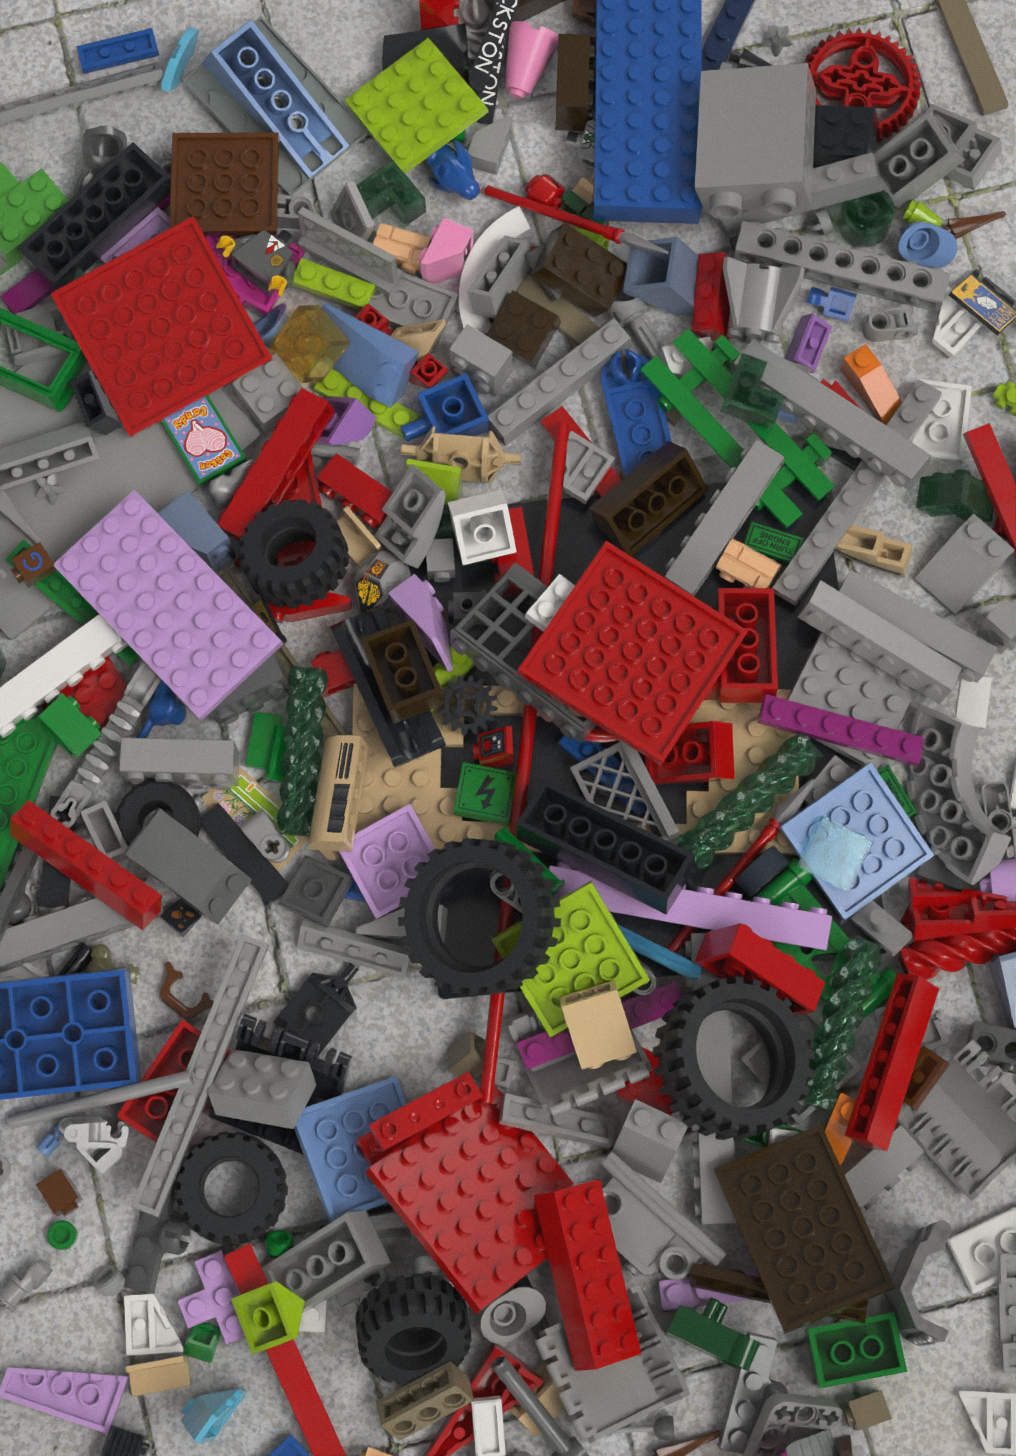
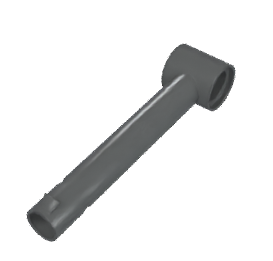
M505 1355L498 1357L491 1364V1368L555 1449V1452L551 1455L589 1456L575 1436L571 1439L566 1436L527 1383L517 1373V1370Z

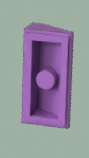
M813 313L802 316L785 359L811 367L810 373H814L832 326Z

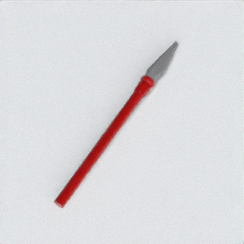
M490 185L485 188L486 196L601 235L608 240L614 241L616 244L623 243L633 248L668 254V251L635 234L626 233L622 228L605 226Z
M814 779L809 780L788 799L777 806L773 818H770L768 821L769 825L766 824L759 837L715 888L713 895L724 897L725 892H728L735 883V879L753 862L767 843L771 842L778 832H781L779 826L797 814L814 783ZM685 925L666 949L677 953L685 944V941L689 939L691 933H694L698 927Z

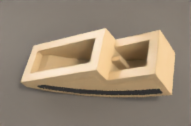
M852 525L834 552L868 567L905 577L912 557V544L885 538L884 532Z

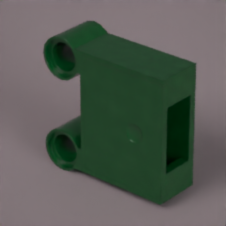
M712 1297L709 1298L702 1315L679 1305L667 1332V1336L729 1366L736 1369L739 1367L746 1371H749L761 1344L744 1334L722 1325L721 1323L728 1307Z

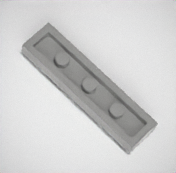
M303 920L301 924L297 948L403 978H406L409 969L410 959L408 955L412 953V949L330 926L327 928L308 920Z
M505 1093L502 1097L499 1124L609 1149L613 1145L615 1118L573 1108L553 1117L551 1113L545 1115L538 1100Z

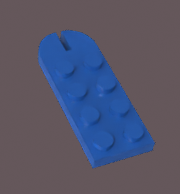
M625 349V360L629 378H626V375H624L620 351H617L612 356L611 361L604 365L601 372V386L624 478L668 441L672 442L665 412L657 403V399L661 397L660 392L640 371L649 360L628 349Z

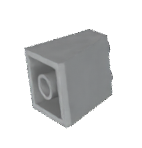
M635 1099L612 1152L634 1171L661 1183L688 1126L681 1120Z

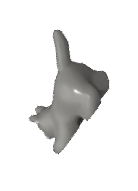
M253 459L232 469L229 476L221 475L208 482L206 494L212 498L214 504L219 508L220 514L229 506L235 489L241 486L245 480L248 468L254 463Z

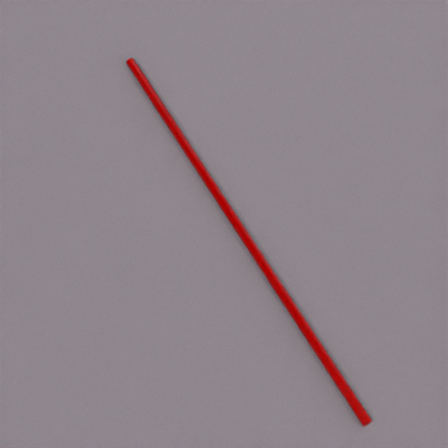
M557 423L538 578L547 587L551 585L570 428V425L567 423ZM536 626L532 630L530 651L543 633ZM524 704L509 829L516 838V823L525 811L527 804L537 710L530 704ZM504 876L503 888H506L510 885L511 881ZM501 899L497 934L513 926L515 908L503 899ZM497 948L495 950L494 963L503 959ZM505 993L490 994L479 1088L483 1097L478 1100V1103L492 1104Z

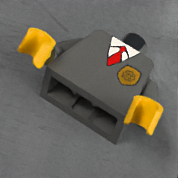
M282 230L276 237H273L267 231L236 239L222 236L215 246L217 249L223 248L225 250L223 252L224 257H228L230 253H233L231 267L270 297L276 289L279 291L278 295L283 296L284 290L293 284L295 264L292 261L293 252L288 247L294 242V238L286 230Z

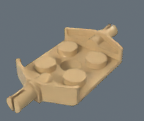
M433 426L422 440L421 445L402 444L401 456H416L419 461L461 468L462 481L490 483L500 468H504V464L520 466L521 454H511L502 451V447L493 431H490L489 437L435 433V426ZM461 457L466 459L467 462L464 464L456 463L453 459Z

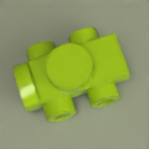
M1009 381L1005 384L1000 382L992 397L997 400L995 406L1001 410H1004L1006 405L1011 406L1009 413L1016 417V385Z

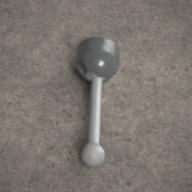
M662 1416L655 1421L653 1426L622 1427L606 1436H612L614 1433L654 1432L659 1439L674 1440L673 1416Z

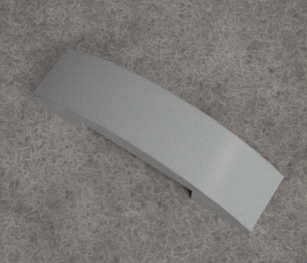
M1016 1253L999 1254L998 1331L1002 1372L1016 1373Z

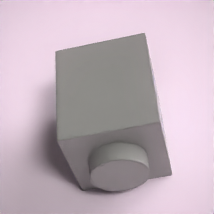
M453 538L434 539L426 554L428 580L434 579L435 582H447L450 578H456Z

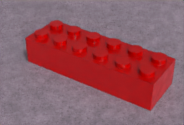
M600 1179L578 1182L534 1195L574 1370H596L640 1355L641 1349Z

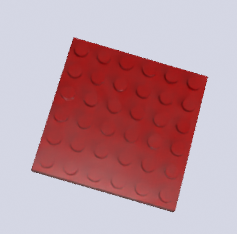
M194 216L50 293L130 438L273 360Z
M606 541L518 668L517 674L661 766L748 631Z
M494 1085L492 1104H481L477 1100L418 1132L365 1172L476 1314L548 1258L534 1195L574 1184L532 1131L499 1124L502 1097L504 1095L496 1085Z

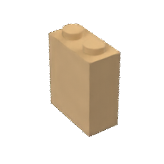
M615 980L559 997L581 1069H597L603 1066L605 1062L614 1059L622 1061L637 1053Z

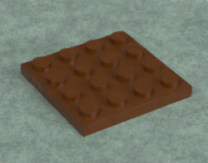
M172 133L170 228L194 216L204 236L257 235L261 231L277 235L279 133Z

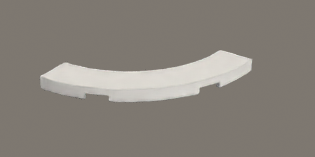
M519 206L505 213L492 223L478 238L466 259L459 286V310L463 329L468 324L486 335L491 327L488 317L473 313L467 291L505 235L519 239L531 232V228Z

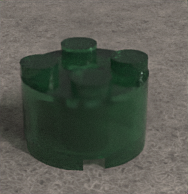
M883 190L843 201L838 216V228L843 238L851 243L853 247L858 248L871 247L883 241L889 233L894 217L895 207L892 198Z

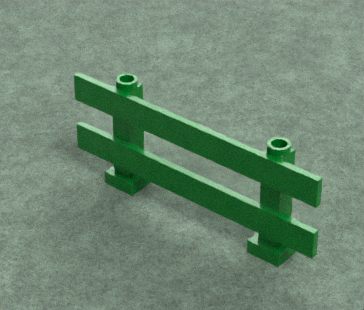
M687 329L672 344L693 366L690 371L678 379L657 356L644 365L640 371L662 394L657 399V403L662 410L668 412L675 408L730 469L733 466L738 468L743 460L740 456L744 449L692 394L706 381L765 445L784 456L785 466L778 471L754 509L759 511L766 507L787 529L803 513L783 491L798 479L817 501L822 499L835 486L815 463L821 467L829 460L832 452L815 433L805 440L802 446L804 450L802 451L724 367L726 366L730 370L734 366L735 360L740 356V353L723 335L714 341L712 352H710Z

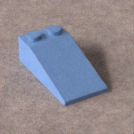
M324 303L310 345L312 351L367 396L390 408L405 394L411 376L410 371L414 367L419 352L327 303Z

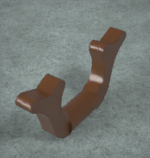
M170 962L165 963L167 976L160 995L162 1001L185 1019H192L203 1011L212 1008L214 1001L210 1000L206 992L203 993L199 1004L193 1008L186 1007L175 998L170 990L177 980L183 978V973L175 971Z

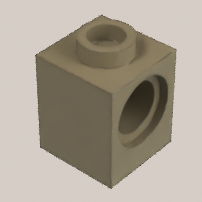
M876 1390L845 1401L847 1408L843 1409L846 1422L849 1427L854 1426L856 1431L892 1419L882 1390Z

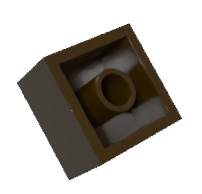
M512 290L486 336L511 350L513 357L535 369L559 328L561 320L557 314Z

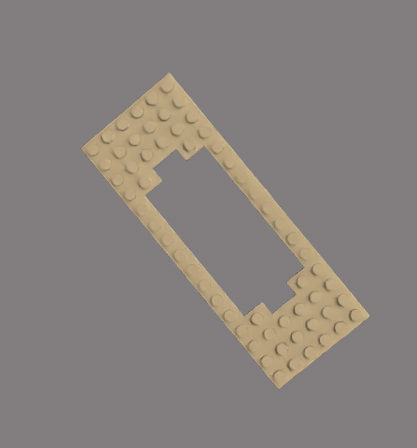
M354 684L352 736H361L368 745L355 834L409 804L413 807L434 848L437 850L445 849L444 844L448 842H462V839L495 840L494 835L500 828L506 827L508 830L510 829V822L506 826L486 821H462L461 816L453 815L458 788H441V748L394 768L358 687ZM492 686L488 694L489 696H497V699L492 701L491 704L498 707V710L491 711L490 715L523 716L524 704L517 698L516 693L509 688ZM461 687L467 694H474L478 691L472 687ZM778 689L776 697L787 699L791 690ZM453 695L449 699L450 712L455 709L456 704ZM551 696V698L555 700L557 703H559L561 706L564 705L562 702ZM719 696L718 699L703 700L688 723L708 721L732 723L735 779L708 782V791H686V824H675L682 838L674 841L673 844L693 854L744 855L759 837L766 824L769 825L768 821L770 818H773L777 806L799 790L798 734L759 724L758 719L762 703H719ZM463 698L461 700L463 702L462 707H460L463 712L468 710L470 713H473L471 707L474 704L473 700L466 701ZM485 699L479 705V712L484 715L486 709ZM443 705L440 706L433 714V717L446 743L444 747H464V736L461 734V729L458 728L455 732H451V723L443 725L446 716L438 715L437 712L443 709ZM568 709L574 716L584 717L573 709ZM461 716L456 721L464 724V717ZM633 823L639 827L642 825V823ZM646 825L645 830L653 833L650 826ZM778 832L773 840L768 842L758 854L761 855L770 847L775 846L782 855H797L782 832ZM522 842L531 852H541Z

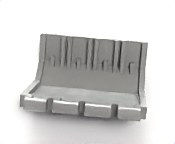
M533 1009L505 1020L524 1070L545 1115L551 1113L554 1117L571 1110L570 1104L576 1103L578 1107L599 1098L597 1093L601 1091L605 1096L626 1087L625 1081L629 1080L630 1084L650 1077L649 1071H652L650 1061L632 1029L631 1033L637 1053L632 1054L628 1059L622 1061L614 1059L605 1062L603 1066L597 1069H581L576 1051L526 1070L516 1043L543 1033L546 1029Z
M639 1285L628 1289L627 1295L641 1349L640 1355L596 1370L575 1371L563 1321L539 1332L541 1338L535 1341L542 1359L551 1358L552 1363L547 1365L546 1368L555 1387L558 1388L563 1385L565 1391L559 1393V1396L568 1416L576 1413L578 1419L572 1421V1424L580 1441L588 1439L589 1443H592L645 1415L690 1395L686 1381L677 1367L673 1353L669 1349L661 1333L660 1326L648 1305L647 1298Z

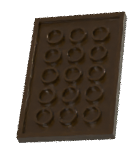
M822 1124L714 1168L715 1175L784 1334L895 1289L892 1278Z

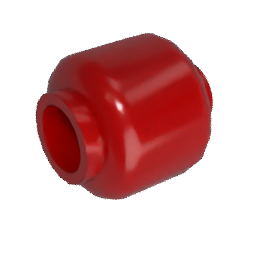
M549 174L534 176L525 189L527 199L556 209L561 208V198L565 192L564 187Z

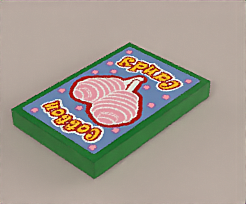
M209 396L160 421L199 487L247 461Z

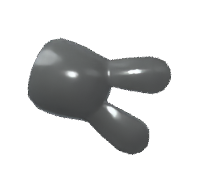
M107 125L85 130L82 137L84 169L74 186L73 196L127 148L125 132Z

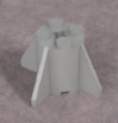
M724 257L723 272L730 304L727 336L731 338L744 337L745 343L748 344L753 339L760 344L761 340L774 344L780 343L782 325L800 295V283L803 280L805 268L801 266L778 268L769 265L768 269L759 268L760 264H747L731 257Z

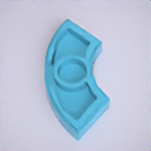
M188 28L176 45L178 47L173 52L172 58L169 59L161 83L162 90L170 92L179 86L184 69L190 58L194 55L199 33L198 29Z

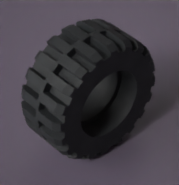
M296 499V502L284 500L280 505L272 504L268 506V510L263 513L260 511L254 516L255 521L253 523L249 522L244 529L246 534H242L239 541L241 547L238 550V557L241 561L240 565L256 594H259L267 603L273 602L274 606L284 608L286 604L289 609L299 608L301 604L307 607L313 605V601L317 599L321 601L326 598V593L330 590L334 591L339 586L338 580L344 578L347 572L345 567L349 565L347 542L331 512L326 508H322L320 504L315 502L308 504L306 500ZM297 541L316 543L312 553L301 563L290 567L272 565L276 555L285 546Z
M226 1131L219 1132V1135L213 1137L211 1135L203 1138L202 1143L199 1145L195 1144L189 1149L190 1153L186 1158H183L180 1171L177 1173L174 1181L176 1183L174 1197L177 1200L179 1206L177 1209L180 1215L185 1219L186 1224L191 1230L211 1242L235 1246V1244L250 1243L257 1237L261 1238L271 1226H275L281 1211L283 1212L286 1206L285 1198L288 1195V1186L286 1184L287 1176L285 1169L271 1148L254 1136H249L242 1132L229 1133ZM228 1161L246 1164L253 1170L258 1180V1195L254 1204L246 1212L236 1216H224L215 1212L207 1203L204 1193L205 1181L209 1173L219 1164Z
M412 1274V1277L401 1275L397 1276L393 1281L386 1280L379 1285L378 1289L374 1287L367 1294V1298L364 1297L358 1306L355 1322L361 1361L371 1373L377 1377L381 1375V1379L389 1383L396 1381L398 1385H406L449 1361L458 1367L471 1347V1329L465 1299L462 1298V1295L455 1287H452V1284L444 1279L439 1281L436 1276L428 1275L427 1277H422L421 1274ZM413 1327H426L416 1332H400Z

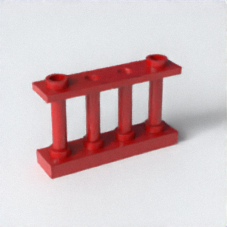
M468 1071L369 1124L368 1126L371 1131L357 1138L355 1142L370 1167L418 1132L476 1102L483 1095Z

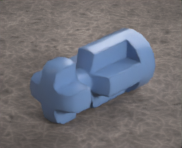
M58 1123L53 1126L55 1132L53 1134L47 1133L36 1145V1148L47 1157L60 1144L58 1138L60 1136L64 1137L58 1128Z

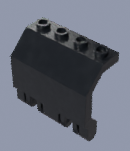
M248 1014L243 1015L236 1036L238 1041L235 1050L309 1062L316 1087L305 1107L342 1095L352 1055L340 1051L334 1064L337 1050L331 1048L327 1052L325 1060L316 1057L320 1049L319 1042L313 1041L307 1054L311 1039L286 1030L282 1038L284 1029L281 1027H277L273 1031L272 1039L263 1036L266 1029V1021L259 1020L255 1028L257 1018ZM213 1106L210 1108L208 1117L304 1155L294 1129L219 1116L215 1114Z

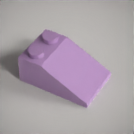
M413 574L391 590L388 595L402 621L414 620L424 647L450 672L453 666L447 626L441 614L444 608L437 598L432 596L435 594V590L427 580L422 582Z

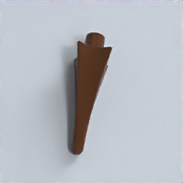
M1000 211L980 216L948 219L947 225L942 228L953 234L955 239H958L983 225L1005 217L1006 212Z
M716 1430L692 1440L653 1449L655 1454L652 1456H685L700 1446L719 1438L721 1430Z

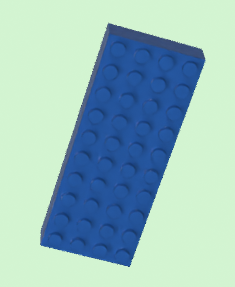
M595 0L593 221L699 224L702 204L695 190L702 71V0Z
M130 967L0 981V1100L123 1087L140 1082L141 1071Z

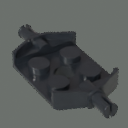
M349 963L340 976L312 973L273 1021L275 1028L281 1027L284 1029L282 1038L286 1030L311 1039L307 1054L312 1042H319L320 1049L316 1056L319 1058L320 1053L354 1010H357L348 985L359 969ZM314 1006L320 1007L323 1011L321 1019L316 1022L307 1019V1011Z

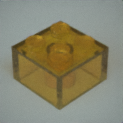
M299 305L271 346L301 383H312L324 380L350 342L319 305Z

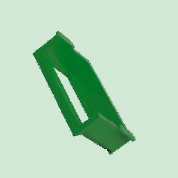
M0 308V326L1 324L69 353L68 358L50 387L0 366V385L55 409L57 412L63 411L74 394L70 383L77 378L87 362L77 341Z

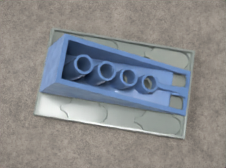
M262 16L254 22L250 20L212 50L199 66L181 79L182 83L210 111L228 133H279L278 186L284 193L293 196L369 134V131L355 114Z

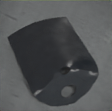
M466 23L384 35L382 72L429 38L469 85ZM465 60H467V69L463 66Z

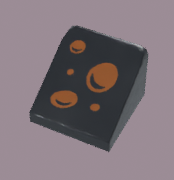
M180 898L160 917L184 938L202 916Z

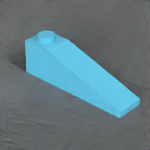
M238 1388L200 1395L196 1400L191 1398L182 1410L185 1416L181 1422L197 1443L212 1442L248 1391Z

